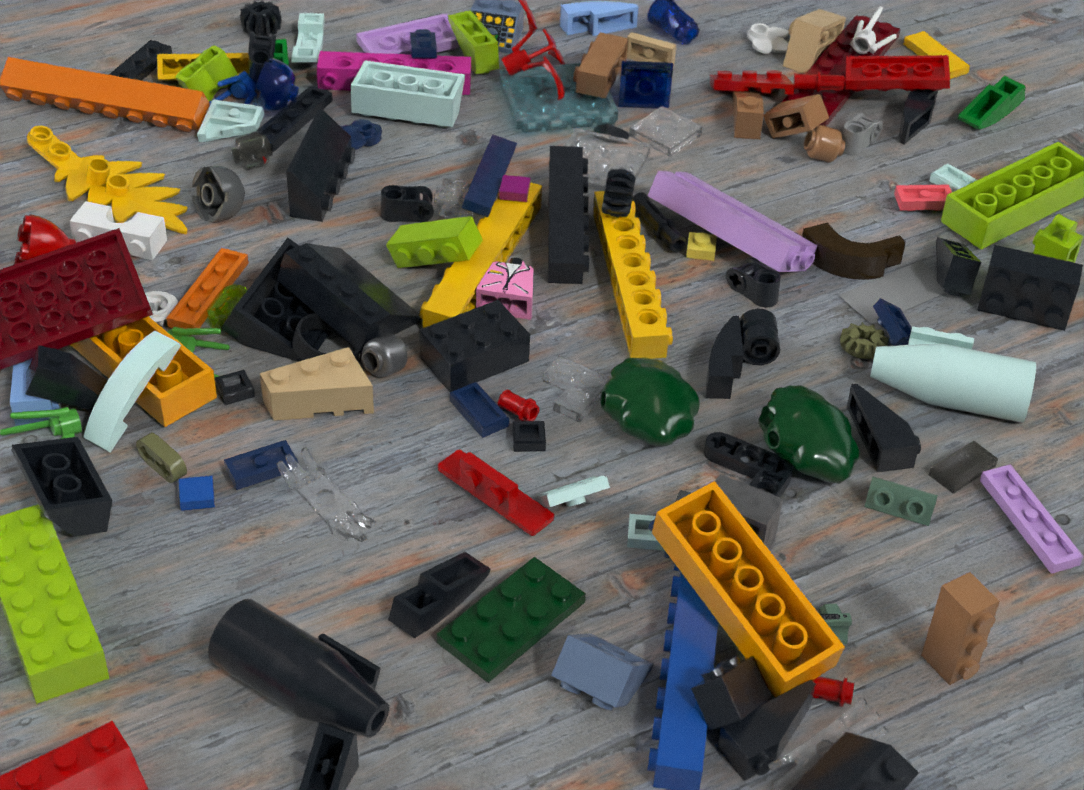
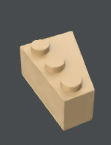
M818 9L792 21L789 27V35L791 36L783 67L806 74L843 31L846 17Z
M349 347L260 373L262 399L273 421L314 418V413L334 412V416H344V411L364 410V414L374 413L373 385Z

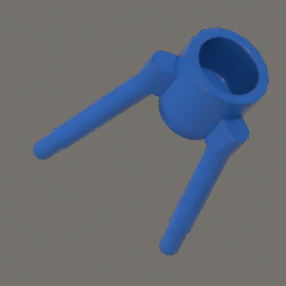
M245 71L239 75L219 81L217 84L220 87L231 83L232 86L214 98V100L222 101L233 94L236 98H246L243 104L250 105L251 101L257 97L255 92L257 82L251 79Z

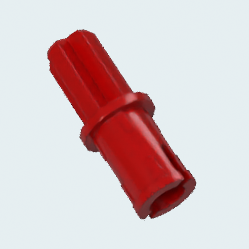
M817 72V75L794 73V90L806 89L816 90V92L820 90L842 91L845 87V77L843 75H820V72Z

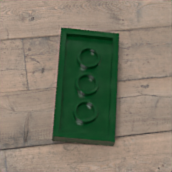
M533 557L438 632L437 644L489 683L585 603L586 593L539 559Z

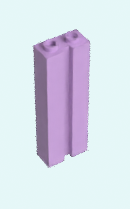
M670 171L657 172L648 197L778 272L806 271L814 262V253L818 245L688 172H675V174Z

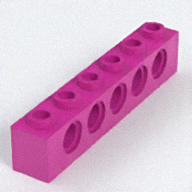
M320 51L317 81L318 88L323 90L351 91V84L366 60L465 74L462 95H470L471 57L437 55V58H411V54Z

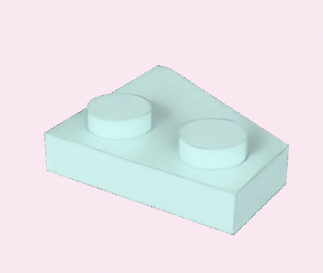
M213 99L197 133L198 141L207 142L254 133L258 130L263 119V107Z

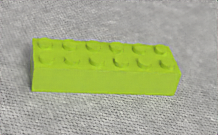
M1060 142L1047 146L948 194L941 222L982 250L1084 198V157Z
M38 504L1 515L0 603L36 704L109 679L104 650L52 521L43 515Z

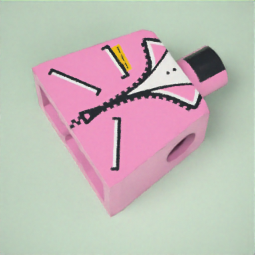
M511 258L508 263L493 262L476 288V308L499 300L515 318L531 320L533 268L525 266L524 261L520 258Z

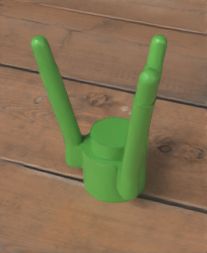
M173 327V329L168 330L170 335L192 353L195 350V346L222 350L230 349L228 344L198 340L191 336L220 334V328L184 329Z
M65 407L57 410L13 412L10 414L11 419L50 418L45 421L1 429L0 435L51 427L53 435H60L62 437L60 439L75 437V434L82 433V426L75 408L69 409Z

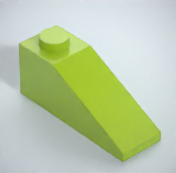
M469 10L448 15V21L464 57H471V69L476 74H487L492 70L499 69L498 41L473 12Z

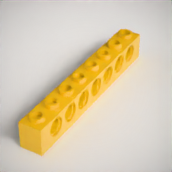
M594 191L593 216L630 358H666L668 345H672L673 342L672 329L666 326L667 313L665 308H661V291L655 288L656 275L654 270H650V254L645 252V236L640 235V219L635 217V202L632 201L630 214L627 217H612L609 214H604L602 211L604 191Z

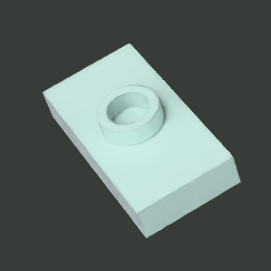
M947 163L932 172L929 181L935 185H949L951 191L954 192L977 181V179Z
M593 476L537 494L536 499L544 507H552L565 502L566 506L570 507L586 502V495L610 488L607 476Z

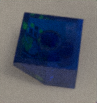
M621 61L618 107L669 109L673 63Z

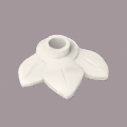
M756 23L751 25L747 32V38L752 42V46L761 53L769 54L771 51L785 53L789 43L783 38L789 34V31L779 27L769 28L765 24Z

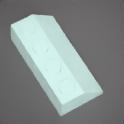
M365 60L351 84V113H358L367 117H385L388 120H406L415 124L427 123L438 127H453L459 114L465 74Z

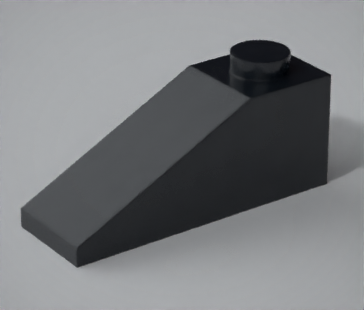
M937 237V282L944 288L943 291L953 296H960L961 293L970 295L981 261L965 244Z
M38 345L26 372L25 394L93 410L108 380L71 353Z
M851 384L847 409L876 471L885 472L914 468L917 454H920L921 443L919 437L914 435L909 423L859 384Z
M811 679L760 705L741 720L721 726L717 748L744 781L756 774L759 776L764 775L774 767L811 707L816 685Z

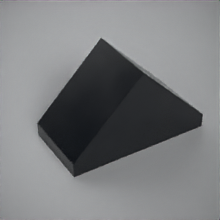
M320 722L299 790H346L359 767L357 734Z

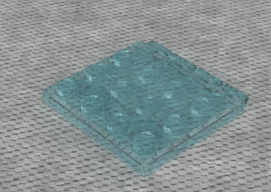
M581 63L553 65L565 90V96L560 101H558L556 82L544 67H535L526 71L522 70L513 76L509 75L507 69L499 70V80L516 129H522L523 133L540 132L542 127H545L546 131L567 129V125H570L572 129L592 127L593 123H596V126L604 124L615 125L616 121H618V110L610 91L605 99L576 93V82L573 81V75L576 66L579 67Z

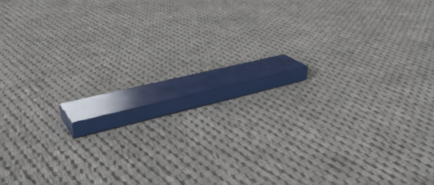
M492 134L461 208L489 217L501 186L502 177L506 174L516 149V142Z

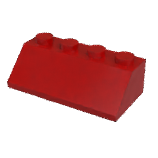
M113 720L0 776V790H149L129 745Z

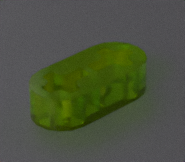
M238 284L229 285L220 292L207 310L209 326L211 328H222L234 307L248 290L245 286Z

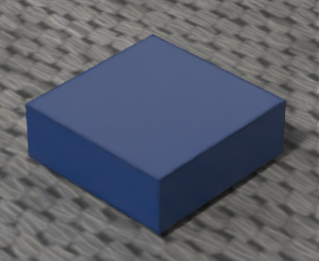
M213 475L179 479L181 511L215 507Z

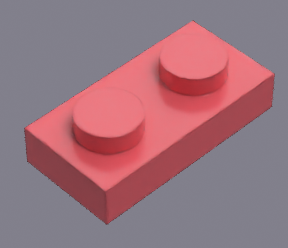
M896 185L894 195L900 210L941 211L944 209L947 195L952 193L949 185Z

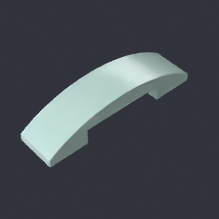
M300 13L297 43L293 47L291 57L292 63H318L319 53L322 51L324 13Z
M153 331L141 340L122 360L105 384L89 417L84 438L111 453L128 427L123 420L157 368L163 372L166 370L181 344L157 331Z

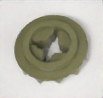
M862 322L857 326L851 323L848 328L842 330L840 345L852 356L862 359H873L876 347L888 346L889 338L884 336V330H876L875 325L866 326Z

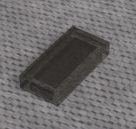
M972 441L932 466L929 476L954 494L979 478L983 471L996 467L998 458L977 442Z

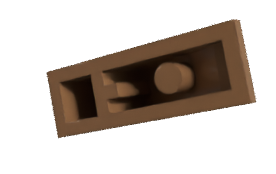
M733 91L734 138L760 139L764 115L763 98L759 92Z

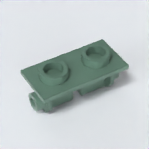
M873 476L864 507L929 526L938 495Z

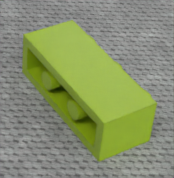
M468 216L400 225L386 246L397 268L469 260L483 239L473 217Z

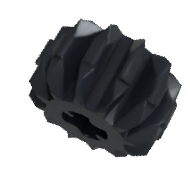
M253 1V4H245V7L241 9L240 22L243 32L248 33L249 36L250 32H254L255 35L269 37V34H277V30L281 29L282 17L279 6L273 5V2Z
M620 168L610 169L607 174L602 203L604 214L618 218L619 216L627 217L630 214L636 179L634 172Z

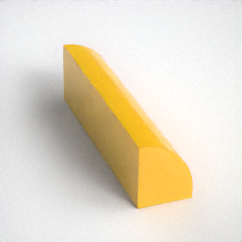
M226 53L237 71V75L243 71L248 73V53ZM157 54L158 81H178L175 77L178 72L186 65L194 62L200 54Z

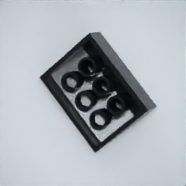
M287 238L234 307L221 329L245 346L299 362L303 360L296 354L292 345L297 324L303 317L315 314V312L277 280L284 253L299 246ZM311 329L302 332L301 335L311 347L319 350L330 334V331Z
M306 243L284 253L277 280L360 352L369 340L384 334L395 335L422 321L417 311L341 248Z

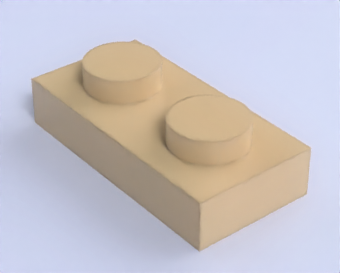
M630 32L627 36L629 38L628 59L638 62H656L657 65L658 63H664L661 68L670 67V71L674 67L676 44Z

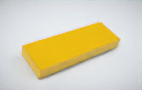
M924 31L904 37L903 44L918 56L949 55L950 79L969 73L970 65Z

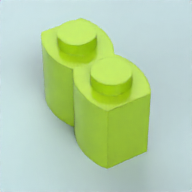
M213 45L202 52L194 62L181 69L175 77L182 88L203 91L208 101H211L219 89L231 85L228 84L220 87L217 83L236 76L238 73L224 50Z

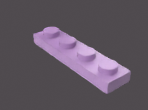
M1011 464L982 472L980 482L1051 574L1080 566L1083 555Z

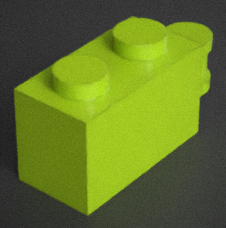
M1057 214L1044 230L1040 229L1033 239V245H1035L1033 253L1075 263L1083 240V236L1076 233L1078 223L1063 217L1061 214Z

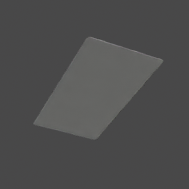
M919 261L844 292L839 296L870 324H876L879 317L873 305L880 298L899 307L903 312L943 295L945 292L943 291L944 288L937 282V274L922 261Z

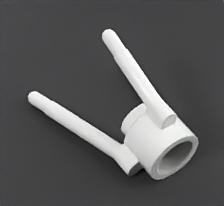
M882 6L878 7L865 29L862 30L864 21H859L854 38L850 42V45L856 52L860 54H866L869 51L875 53L878 48L896 39L897 36L893 34L875 43L876 35L872 31V27L883 10Z

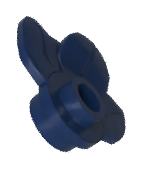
M359 119L353 121L351 125L341 126L351 136V146L355 150L360 149L362 146H373L382 139L381 126L371 123L369 120Z

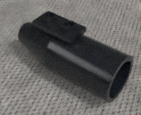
M244 599L233 605L223 615L213 631L208 647L210 661L296 716L317 723L323 722L368 738L376 735L386 722L390 710L389 704L375 690L381 668L324 633L319 635L317 639L252 599Z

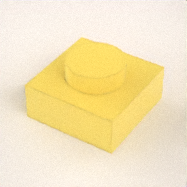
M689 232L686 258L714 261L717 236L705 232Z

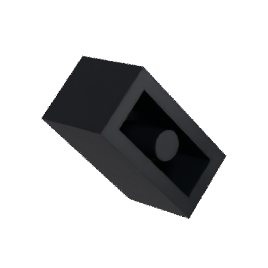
M738 655L719 662L717 667L702 673L703 681L691 688L709 730L741 720L772 697L753 656L739 660Z

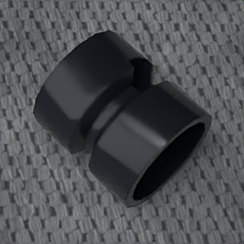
M759 308L743 313L739 318L744 353L743 359L747 363L760 366L775 361L781 350L775 315L766 309Z

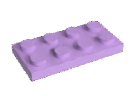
M447 14L356 33L357 43L365 53L411 54L410 32H415L418 29H427L430 32H435L437 52L455 50L460 47L448 21Z

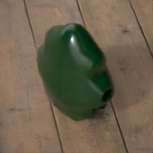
M645 357L626 358L611 370L613 378L604 385L600 404L601 408L619 423L620 428L626 434L649 445L663 447L672 444L677 439L687 437L694 428V417L699 411L700 402L696 391L681 377L680 372L663 361Z
M789 385L775 389L767 406H763L758 419V424L764 432L763 438L768 448L790 462L799 472L820 480L840 484L851 477L853 465L859 458V448L856 441L852 438V428L848 418L838 407L829 403L822 395L805 386Z

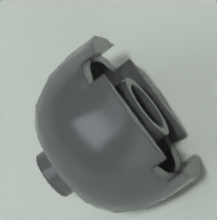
M224 166L201 167L194 176L192 187H197V196H192L196 212L204 221L210 219L211 222L231 219L240 211L245 197V189L235 172Z

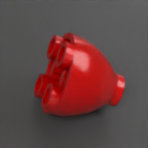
M32 214L29 216L25 215L23 224H20L18 229L17 241L22 242L20 252L16 253L15 264L76 243V240L69 238L63 230L48 219Z

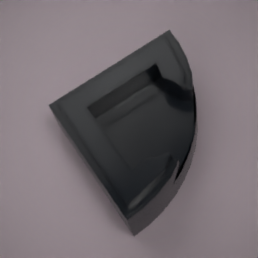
M612 124L595 126L593 135L596 137L620 143H628L630 136L627 131Z

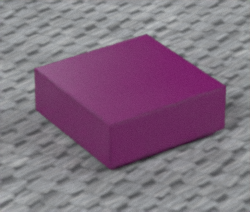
M503 175L499 199L527 202L531 177Z

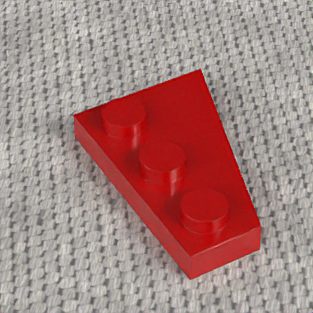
M751 70L742 71V74H732L731 71H718L717 75H710V86L713 90L745 92L749 90V87H754V90L761 91V93H771L775 88L784 89L785 94L794 95V84L782 74V71L769 70L767 74H757L756 71Z

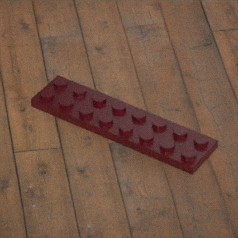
M856 15L806 74L817 75V72H820V75H843L846 87V56H884L898 39L900 28L894 27L890 23L876 21L872 27V31L876 35L875 43L893 34L897 37L878 48L875 53L869 51L866 54H860L854 50L850 42L854 38L859 21H864L863 30L871 19L867 16ZM845 87L842 91L820 90L819 92H816V90L796 89L794 90V95L788 94L782 102L820 94L829 116L820 125L827 127L855 91L845 90Z

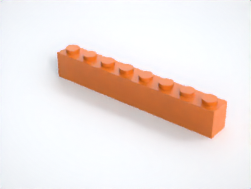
M11 57L7 58L0 77L1 89L8 98L15 101L24 99L30 100L37 105L52 104L64 110L74 108L86 114L96 112L113 119L118 117L127 118L135 123H142V121L151 122L163 128L173 126L185 132H191V130L199 131L210 105L203 91Z

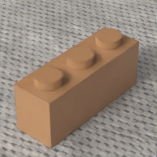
M600 32L596 40L591 41L588 53H584L581 65L579 67L576 66L573 81L576 82V93L606 98L622 69L623 61H627L629 38Z
M971 572L941 586L921 654L949 685L962 678L968 680L978 672L980 668L979 663L983 651L988 645L987 639L991 627L996 621L995 615L1000 603Z

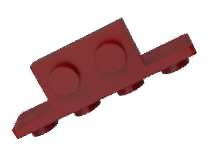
M460 449L456 450L438 464V471L531 536H535L554 521L553 512L518 489V484L471 452L465 453Z

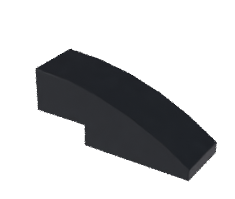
M916 89L908 94L900 124V143L905 145L930 124L938 91Z
M732 316L717 335L713 344L706 380V398L731 399L733 379L741 378L744 353L739 316Z
M463 552L421 573L417 586L394 597L388 620L413 638L418 637L461 605L487 578L491 568L467 552Z

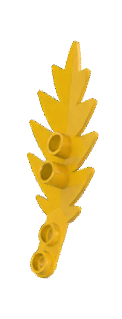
M34 126L27 134V143L57 169L54 181L60 182L67 178L66 195L69 201H74L89 190L87 202L106 206L112 202V213L116 223H123L134 214H137V212L164 217L166 229L187 234V227L176 216L187 212L188 207L160 202L178 195L180 189L172 187H145L163 180L165 174H125L141 168L142 162H108L104 159V155L79 157L71 150L67 143L60 141L53 135L52 130L46 126Z

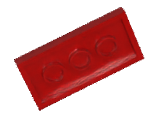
M949 55L846 56L845 90L860 92L865 89H877L879 91H889L891 89H903L905 91L930 89L932 91H940L942 89H950Z

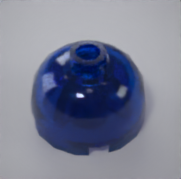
M269 57V63L265 62L256 85V89H258L260 94L259 98L253 97V105L263 107L264 111L277 112L288 105L290 101L295 102L299 87L295 86L296 77L293 70L287 64Z

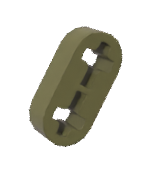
M149 433L137 440L136 447L142 459L166 481L173 483L187 474V468L181 456L158 435Z

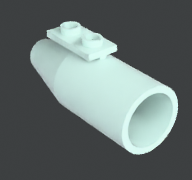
M912 326L908 345L876 347L870 377L930 405L1023 423L1033 392L1036 362L973 350L974 338L966 337L960 333L950 334L935 331L929 327L919 328Z

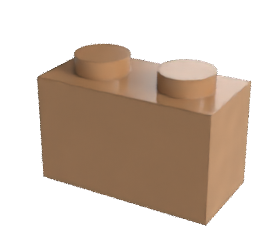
M820 94L781 102L763 115L772 139L812 131L829 118Z

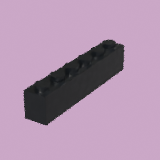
M550 146L548 283L583 284V272L589 273V255H584V252H589V235H584V232L589 230V215H584V213H588L589 196H583V193L588 194V177H583V175L588 174V158H583V147Z

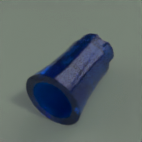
M655 0L648 10V22L661 28L677 41L687 45L697 38L700 31L698 24L674 0Z

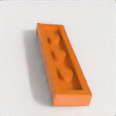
M221 248L168 315V327L200 328L248 265V254Z

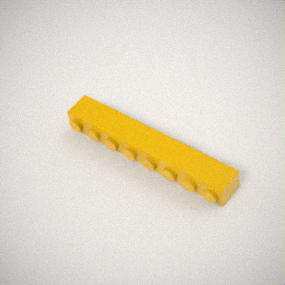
M530 183L527 202L501 200L498 194L489 217L480 218L477 228L483 239L479 247L469 260L457 261L451 267H447L440 284L434 286L429 300L423 302L419 314L420 318L423 319V328L476 308V288L493 262H507L541 209L542 185Z

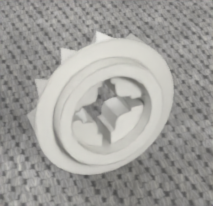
M152 291L145 293L151 310H153V315L149 317L160 326H163V323L167 321L168 315L178 304V300L167 292Z

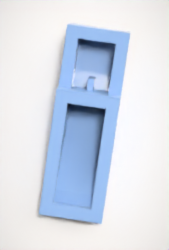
M610 1L563 4L560 9V27L567 35L589 31L593 36L598 35L600 32L611 33L637 28L638 5Z

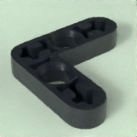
M714 432L707 436L704 454L708 460L752 478L750 486L757 489H768L773 493L772 495L781 498L791 482L793 465L773 452L726 433ZM748 456L754 458L756 462L746 463L740 458Z

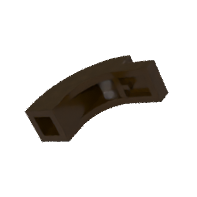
M828 222L803 228L802 234L803 238L818 245L814 253L813 265L827 273L858 280L883 277L885 268L901 264L906 241L900 235L871 243L854 242L839 235Z

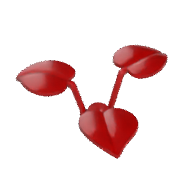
M518 0L527 14L529 31L516 46L511 48L513 52L504 56L501 60L510 76L522 70L526 71L535 67H544L556 82L558 101H560L565 96V90L553 65L545 56L542 57L545 61L531 63V59L548 51L549 55L564 66L563 56L557 49L554 39L545 28L542 31L547 38L548 46L529 55L525 48L521 51L519 50L538 28L526 0Z

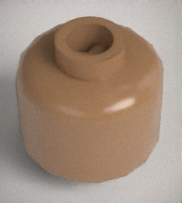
M819 125L812 131L807 132L804 140V149L807 150L810 158L831 163L837 156L843 154L845 141H842V134L839 130Z

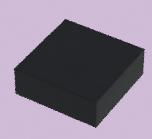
M245 370L215 377V386L225 405L255 397L254 387Z
M513 421L514 452L546 451L544 421Z

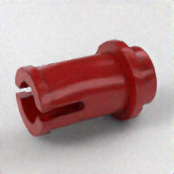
M508 389L503 391L498 399V406L517 415L520 421H534L539 414V406L535 400L531 398L525 399Z
M817 677L812 680L816 684L813 698L838 702L840 707H843L844 704H852L855 683L848 682V678L844 677L843 681L825 677Z

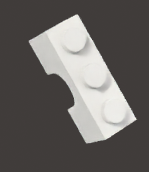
M85 201L70 220L72 237L76 240V243L120 228L130 256L153 260L167 241L164 217L137 212L127 222L114 223L111 206Z

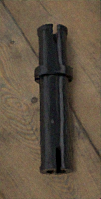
M640 192L633 196L632 201L635 202V209L654 229L655 236L663 240L671 251H681L686 246L685 242L687 240L676 230L675 223L671 219H667L645 193Z

